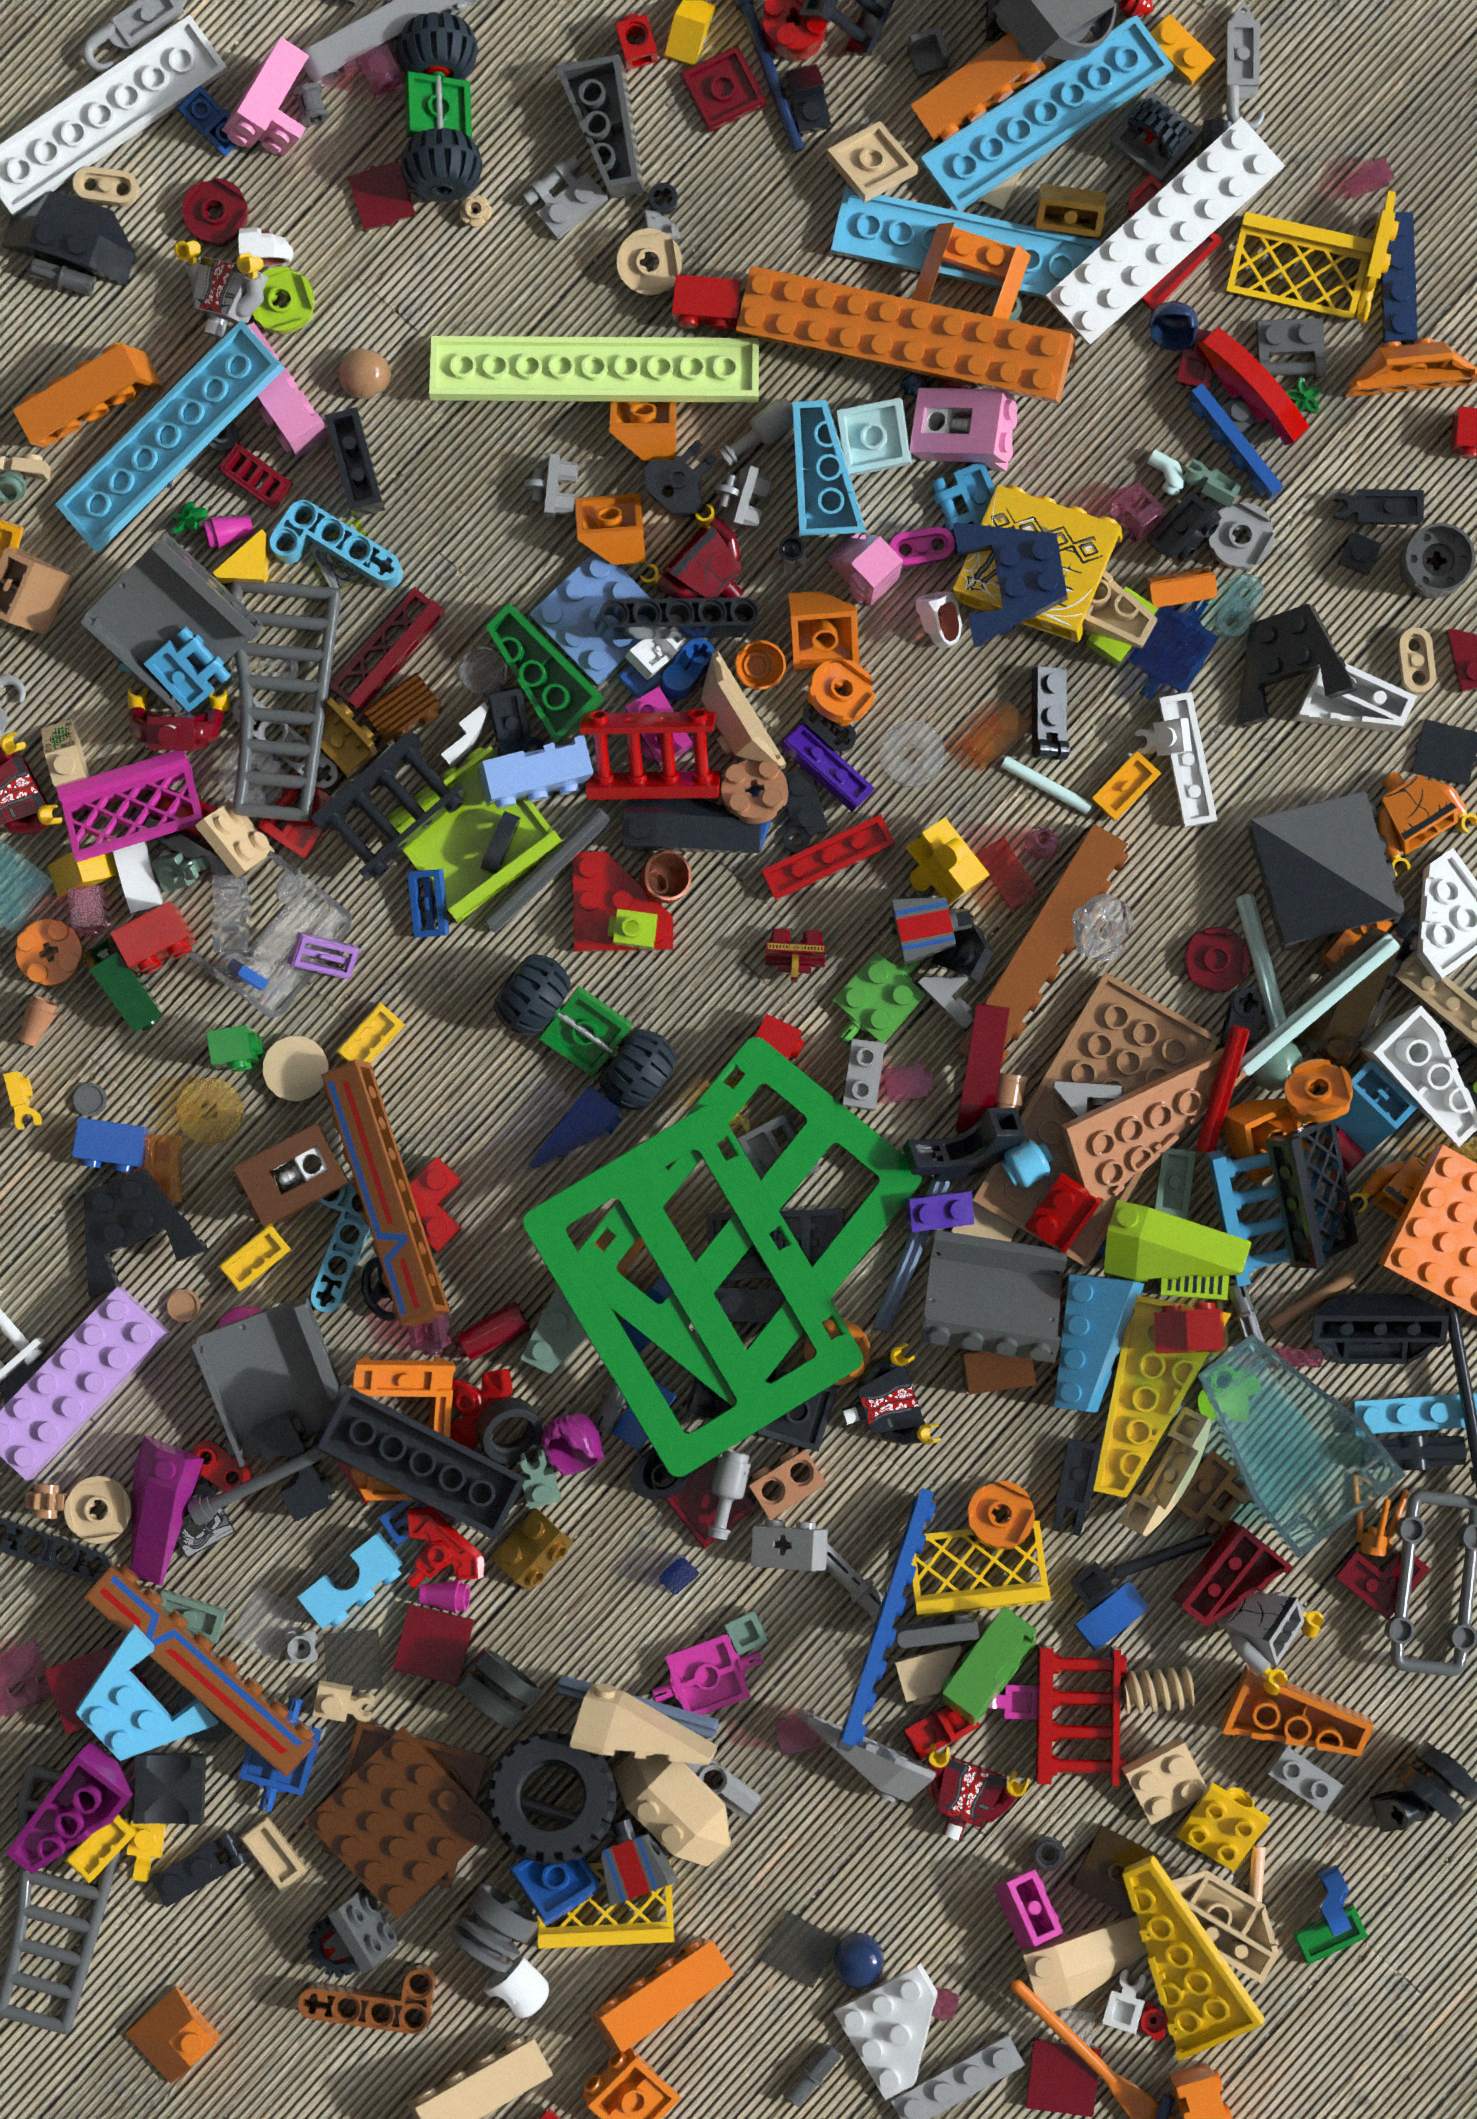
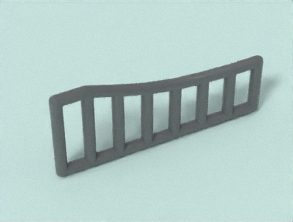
M266 581V584L231 582L230 593L240 602H242L243 592L327 600L325 618L250 611L264 626L323 631L321 650L246 642L234 654L239 679L241 718L238 767L232 811L236 815L307 822L311 819L327 705L326 700L328 698L342 594L338 588L273 581ZM248 656L319 663L317 680L310 681L251 675ZM252 688L315 694L312 713L253 707ZM254 720L310 726L308 744L253 739ZM252 752L305 757L304 775L296 776L251 771ZM249 784L301 789L299 808L246 803Z
M30 1764L26 1767L17 1799L19 1834L31 1819L30 1813H35L42 1804V1801L32 1799L37 1779L56 1784L64 1772L36 1764ZM131 1791L133 1795L119 1813L128 1823L130 1822L134 1807L135 1793ZM78 1846L71 1847L61 1856L67 1858ZM121 1850L102 1870L97 1887L40 1871L31 1874L19 1865L17 1908L10 1947L0 1984V2017L61 2034H69L71 2032ZM32 1884L93 1900L89 1919L86 1920L31 1905ZM28 1918L84 1933L79 1953L26 1939ZM22 1952L75 1966L70 1986L18 1972ZM14 1985L66 1999L61 2019L9 2005Z

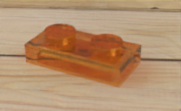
M1008 701L961 744L960 748L983 771L1031 727V724Z
M145 1135V1169L154 1177L172 1202H181L182 1135Z

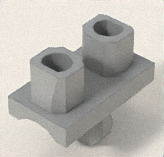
M550 454L547 481L544 480V469L540 468L535 469L534 479L524 480L523 487L532 491V502L540 503L542 492H546L544 508L546 519L556 520V515L574 514L575 494L558 493L559 482L577 484L578 464L561 460L559 454Z
M751 465L748 466V469L741 468L737 477L728 475L725 484H715L713 491L721 496L719 507L728 509L724 520L728 527L734 528L741 525L753 528L759 525L762 510L749 505L751 495L761 499L766 498L771 485L770 480L758 474L759 468Z

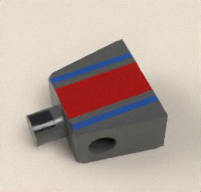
M946 898L894 899L891 902L903 965L954 947L956 944L954 931L972 928L968 908L949 912Z
M630 1819L611 1825L617 1845L601 1851L608 1898L611 1906L678 1882L677 1876L660 1844L651 1833L636 1838Z

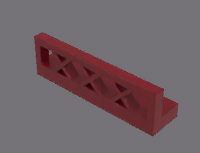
M414 587L329 687L361 713L445 615L443 607L434 600L428 599ZM417 598L426 608L416 620H408L407 608ZM403 614L404 621H397ZM404 626L405 632L394 645H387V631L391 627ZM382 638L383 646H375ZM383 651V658L374 669L365 670V657L369 652ZM361 663V671H354ZM362 676V683L351 696L340 687L348 677Z

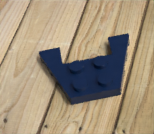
M966 523L953 524L959 556L993 550L1003 608L969 615L974 647H980L986 644V640L1000 633L1002 635L1012 630V626L1028 618L1031 620L1068 600L1056 533Z

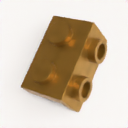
M330 697L326 700L327 707L321 750L348 778L377 753L373 743L376 737L364 724L359 727L351 719L355 715L343 701L337 704ZM305 725L303 730L309 736L310 726Z
M535 1508L491 1558L517 1584L530 1591L534 1586L539 1585L550 1568L567 1554L568 1548L573 1544V1540L564 1534L539 1509Z

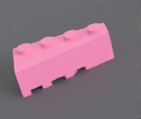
M254 322L249 324L250 329L279 361L278 356ZM286 367L256 397L262 406L257 409L268 426L274 423L280 432L275 437L286 453L292 450L295 456L299 458L330 437L324 422L318 413H315L302 390H298L297 384Z

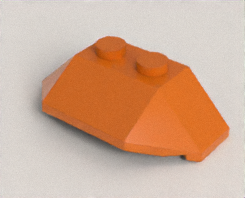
M1423 338L1414 341L1412 345L1402 346L1399 341L1387 342L1375 351L1345 389L1344 395L1345 398L1475 385L1477 382V367L1444 341L1434 342L1433 338Z

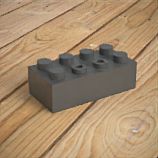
M1002 0L993 8V11L998 16L996 18L998 26L1006 33L1011 32L1019 42L1017 49L1023 57L1032 59L1034 62L1045 55L1061 60H1079L1091 54L1109 36L1114 25L1117 4L1114 0ZM1089 31L1093 34L1091 43H1079Z

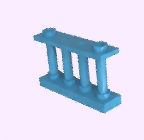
M1220 1150L1207 1152L1222 1232L1248 1240L1247 1237L1284 1229L1281 1216L1248 1224L1238 1221L1236 1210H1240L1242 1205L1277 1198L1275 1184L1238 1193L1237 1190H1232L1230 1178H1234L1236 1173L1271 1166L1269 1154L1263 1153L1232 1161L1231 1158L1226 1159V1156ZM1288 1248L1250 1256L1248 1253L1242 1275H1231L1232 1280L1238 1287L1251 1284L1249 1274L1254 1273V1269L1290 1261Z

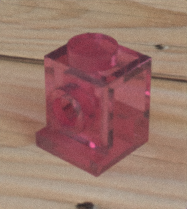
M387 44L357 58L360 70L374 99L404 86L398 66Z
M1139 481L1129 489L1126 487L1121 488L1111 500L1113 505L1110 513L1132 535L1131 539L1134 542H1137L1158 526L1165 511V508Z
M448 1313L418 1326H408L411 1351L423 1350V1355L443 1353V1348L451 1344ZM431 1323L433 1326V1332L430 1329Z

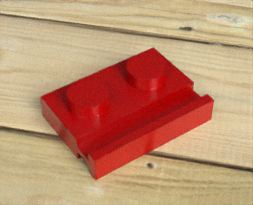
M1061 1172L1027 1221L1025 1228L1049 1244H1055L1065 1254L1096 1211L1102 1199L1094 1197L1089 1193L1088 1189Z

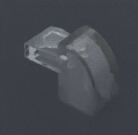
M213 875L214 914L211 928L214 952H247L251 929L250 893H248L247 877L244 875L238 878L234 875Z

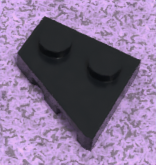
M969 912L972 928L954 931L955 946L936 953L931 963L946 971L979 982L994 952L990 944L985 941L981 928L974 924L972 920L973 914Z

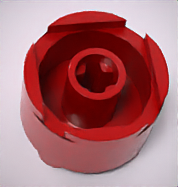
M766 0L762 16V32L768 49L776 56L779 55L792 62L804 61L814 56L820 50L826 38L828 22H809L803 19L799 13L805 0ZM790 21H796L797 23H800V25L795 26V24Z

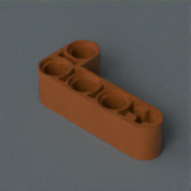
M417 1964L408 1971L403 1982L402 1995L324 1983H312L301 1993L298 2000V2009L305 2018L418 2034L427 2027L431 2017L436 1974L429 1965ZM416 1974H422L427 1977L429 1986L422 1990L416 1989L411 1983V1977ZM312 1994L318 1995V2001L322 2002L317 2008H313L312 2001L307 2000L310 1999ZM331 1996H335V1999L331 2006V2011H328V2007L330 2006V2003H328V2001L330 2000ZM344 1998L352 1999L357 2006L356 2012L350 2014L343 2012L340 2008V2000ZM377 2003L386 2004L390 2009V2016L382 2019L378 2018L373 2012V2006ZM411 2008H417L423 2013L424 2020L420 2023H412L407 2019L406 2011Z

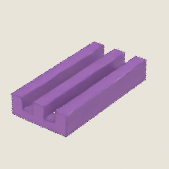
M297 931L295 938L298 940L291 948L293 955L288 957V964L298 968L350 979L360 948L356 945ZM309 943L350 954L349 957L305 947V945ZM305 954L346 964L345 969L303 960L301 956Z

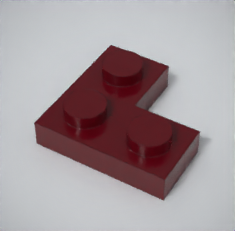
M1402 1546L1382 1571L1359 1552L1354 1551L1334 1575L1336 1579L1386 1620H1389L1395 1612ZM1416 1556L1414 1557L1411 1591L1430 1569Z

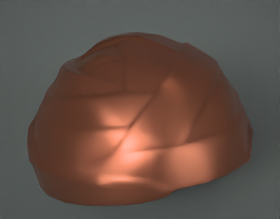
M660 850L651 854L644 862L640 875L641 887L650 899L662 903H673L680 900L688 891L692 881L689 863L682 855L671 850Z

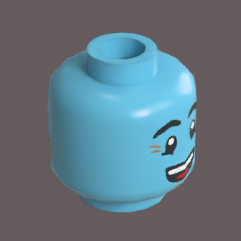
M1025 1139L1020 1145L1005 1152V1161L1001 1165L1013 1186L1019 1184L1023 1188H1029L1050 1175L1048 1163L1053 1161V1157L1044 1143L1038 1146L1032 1139Z

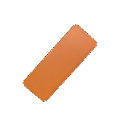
M1209 568L1145 579L1151 604L1157 608L1213 599L1218 595L1215 573Z

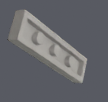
M1006 2033L890 2100L900 2119H931L1025 2066V2063L1009 2034Z

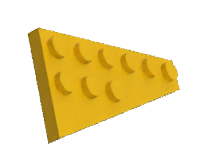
M1138 1295L1133 1309L1135 1310L1131 1322L1127 1325L1123 1337L1093 1491L1128 1497L1210 1352L1155 1353L1154 1312H1162L1161 1306L1182 1305V1311L1194 1310L1193 1306ZM1223 1312L1224 1327L1231 1313Z
M1149 1856L1125 1867L1123 1878L1133 1911L1137 1913L1140 1924L1139 1932L1142 1942H1145L1149 1954L1147 1959L1156 1990L1168 2018L1167 2027L1170 2035H1173L1176 2045L1175 2054L1177 2061L1184 2060L1261 2027L1265 2018L1155 1856Z

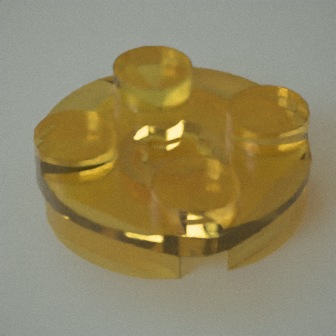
M204 1078L189 1083L180 1093L176 1105L178 1123L181 1130L189 1138L208 1144H218L233 1136L242 1123L244 1105L237 1090L226 1081L218 1078ZM215 1102L218 1105L216 1107L217 1117L204 1119L202 1116L205 1111L201 1107L205 1103L211 1105Z

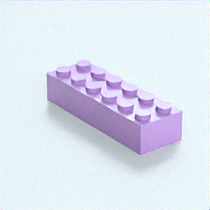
M116 1287L0 1410V1456L26 1481L34 1479L171 1332L124 1287Z

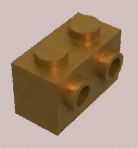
M1041 183L1035 213V228L1071 233L1081 237L1091 236L1100 238L1106 210L1105 192Z

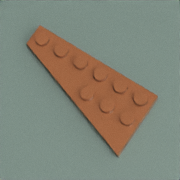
M1224 1048L1061 1125L1079 1184L1088 1189L1089 1193L1094 1197L1102 1199L1093 1216L1103 1209L1101 1205L1112 1195L1117 1196L1125 1189L1124 1184L1137 1172L1142 1173L1179 1139L1178 1134L1189 1124L1193 1126L1202 1118L1200 1114L1208 1107ZM1240 1068L1234 1088L1247 1077Z

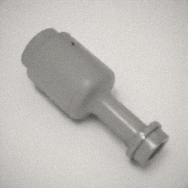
M786 397L780 401L776 399L749 420L751 429L746 435L731 446H728L726 443L723 445L719 453L729 466L739 463L737 457L757 442H762L767 446L771 445L794 427L793 405Z
M727 1449L722 1453V1457L718 1456L711 1492L718 1496L719 1501L714 1523L707 1527L709 1529L707 1536L727 1540L728 1534L731 1532V1530L726 1528L731 1504L734 1500L743 1498L751 1466L748 1463V1454Z

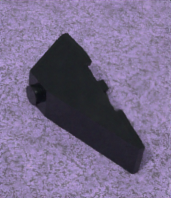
M702 798L627 800L623 822V846L630 851L671 850L674 852L760 853L761 823L748 824L739 820V817L735 816L732 812L730 814L724 806Z

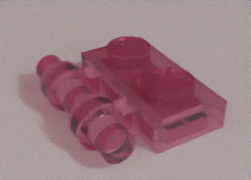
M36 1639L0 1654V1716L5 1715V1717L13 1715L16 1713V1709L30 1703L33 1705L39 1704L44 1701V1697L52 1694L48 1681L39 1685L36 1675L43 1673L47 1669ZM24 1681L27 1690L11 1696L8 1687Z

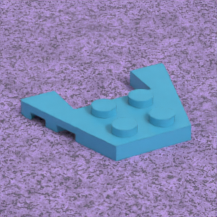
M135 1624L129 1628L125 1638L119 1647L115 1649L109 1662L101 1674L99 1673L76 1708V1714L119 1761L213 1727L219 1723V1717L198 1698L176 1715L171 1716L135 1677L130 1669L154 1651L153 1643Z

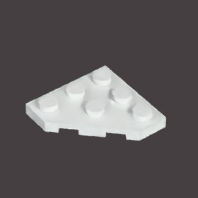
M1454 848L1426 866L1423 873L1417 956L1436 982L1477 954V880Z
M921 1963L836 2007L834 2010V2014L885 2100L912 2087L917 2080L919 2064L930 2027L929 2023L938 1994Z

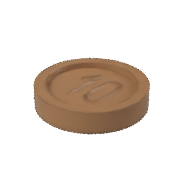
M177 1290L171 1294L167 1301L169 1315L178 1322L194 1320L201 1310L200 1299L191 1290Z

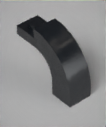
M987 1108L979 1121L969 1130L945 1139H908L903 1146V1150L912 1175L933 1174L936 1182L951 1181L977 1174L996 1165L1004 1159V1154L1007 1150L1020 1145L1026 1133L1017 1108Z

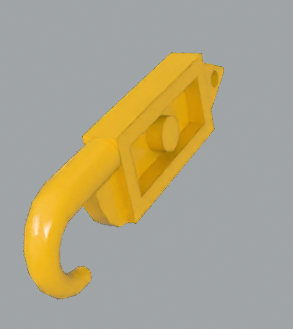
M1388 190L1383 209L1378 213L1372 238L1374 243L1371 254H1369L1357 305L1356 316L1359 323L1367 321L1376 280L1380 279L1381 273L1386 274L1389 268L1391 254H1386L1389 240H1395L1399 222L1394 221L1396 214L1393 212L1396 192Z

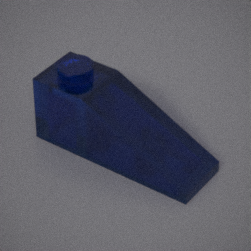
M589 1085L528 1165L536 1170L602 1138L606 1132L612 1135L623 1120L619 1117L622 1110Z

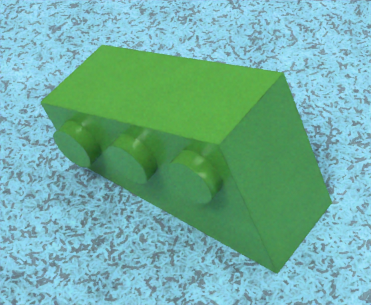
M1003 1606L996 1618L986 1627L975 1647L972 1646L967 1651L961 1661L963 1664L957 1673L952 1672L942 1684L941 1689L944 1690L942 1702L975 1726L1034 1650L1037 1629L1006 1606Z

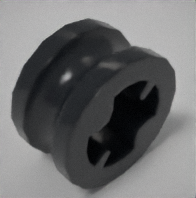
M660 182L650 189L648 200L652 211H657L661 215L666 216L676 209L678 197L676 189L671 184ZM665 193L670 194V204L664 202L661 206L657 205V197H655L657 194L661 196Z

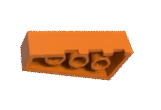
M1010 32L911 104V107L937 143L941 140L946 141L960 131L959 128L968 122L976 121L988 109L1047 72L1048 69L1041 58L1034 62L1032 59L1023 57L1017 49L1019 42Z
M1245 1665L1219 1724L1222 1734L1233 1736L1236 1734L1248 1736L1251 1739L1263 1741L1266 1739L1284 1742L1287 1745H1302L1314 1747L1318 1750L1361 1757L1374 1727L1369 1716L1289 1682L1283 1687L1278 1681L1273 1680L1274 1683L1278 1684L1280 1691L1278 1695H1271L1265 1689L1267 1678L1263 1674L1259 1676L1249 1665Z
M700 1938L693 1940L683 1948L685 1953L676 1959L670 1957L655 1967L656 1972L646 1978L643 1976L627 1987L628 1990L619 1996L608 1999L599 2006V2009L589 2014L610 2050L623 2053L734 1975L713 1940L705 1939L702 1941Z

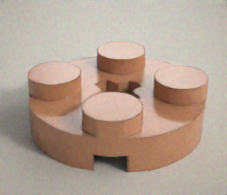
M745 760L728 767L722 782L721 793L724 806L730 814L732 812L742 822L760 824L772 820L777 816V812L782 806L786 805L788 785L784 773L778 768L776 763ZM752 786L764 789L759 791V796L752 797L750 792H746Z

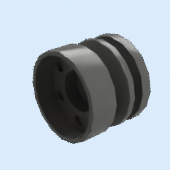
M1442 522L1429 524L1417 531L1402 549L1398 563L1400 577L1407 588L1418 596L1429 599L1446 597L1466 582L1473 572L1476 556L1472 541L1467 533L1460 528ZM1433 556H1436L1437 562H1442V565L1436 571L1433 570V565L1427 564V561Z
M481 1884L469 1902L470 1907L478 1915V1918L468 1914H461L459 1922L462 1926L454 1925L449 1935L466 1954L477 1962L502 1973H508L513 1966L509 1957L517 1959L520 1955L519 1949L511 1940L514 1939L528 1943L539 1926L540 1921L533 1913L512 1897L490 1885Z

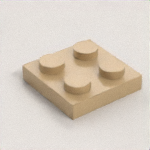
M881 121L827 149L826 158L863 203L917 175V164Z
M233 800L202 819L195 827L233 875L238 878L275 851L269 845L267 837L258 831L248 816L233 813Z
M1181 1736L1122 1767L1151 1825L1199 1800L1207 1789Z

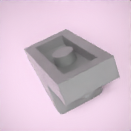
M922 977L918 981L917 986L962 1031L974 1021L970 1016L973 1013L970 1006L961 998H958L956 1001L952 998L968 981V978Z
M1054 1081L1051 1090L1072 1115L1077 1118L1086 1113L1087 1099H1092L1093 1106H1102L1121 1097L1122 1086Z

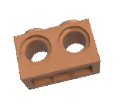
M795 1447L779 1457L782 1462L780 1465L772 1470L766 1465L751 1475L754 1481L749 1483V1487L770 1520L827 1484L806 1449L799 1452ZM796 1463H804L810 1470L808 1478L802 1482L795 1481L790 1475V1470ZM776 1481L780 1484L782 1490L778 1498L771 1500L764 1497L762 1487L766 1482Z

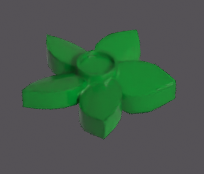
M1301 377L1297 383V390H1289L1286 393L1292 401H1296L1294 404L1300 413L1304 409L1310 413L1319 412V406L1315 399L1320 395L1322 388L1315 386L1308 390L1307 382Z
M189 501L184 506L182 513L170 514L173 520L178 522L172 531L174 534L179 533L186 526L190 531H196L198 527L197 522L203 520L208 511L203 507H195Z

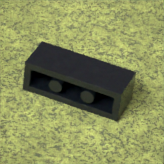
M357 407L325 415L353 518L385 510L364 427Z

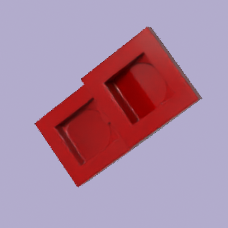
M945 1705L904 1728L902 1732L916 1758L922 1760L929 1755L932 1743L935 1744V1751L948 1743L957 1741L981 1725L977 1722L973 1726Z

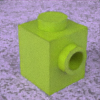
M617 909V916H610L608 936L614 937L613 944L616 946L654 950L658 916L652 913Z

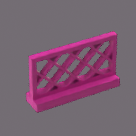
M172 751L56 787L58 798L63 807L76 862L193 827L203 819L193 779L192 766L185 751ZM186 779V785L179 794L168 790L172 783ZM149 790L155 791L147 804L136 799L140 793ZM163 795L174 800L167 812L155 808ZM124 801L116 813L104 809L110 802ZM182 803L193 808V815L184 818L174 816ZM131 805L142 809L135 822L123 817ZM85 810L92 811L84 823L78 822L73 818L75 813ZM150 813L162 818L155 827L147 828L142 826ZM99 815L111 819L103 832L92 828ZM119 823L130 828L125 836L119 838L110 836ZM87 833L98 838L93 846L80 849V842Z

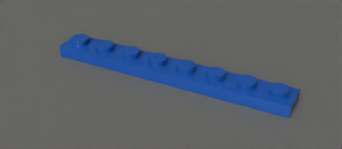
M923 1488L915 1495L836 1748L847 1752L852 1750L855 1744L861 1745L867 1728L866 1725L862 1724L865 1712L871 1713L877 1696V1693L872 1692L875 1680L880 1681L882 1679L887 1661L882 1660L885 1648L890 1649L896 1636L897 1629L892 1628L895 1616L901 1617L907 1598L903 1597L902 1593L905 1584L911 1585L916 1572V1566L912 1565L915 1553H921L926 1540V1535L921 1534L925 1522L930 1523L935 1511L936 1504L931 1503L934 1492Z

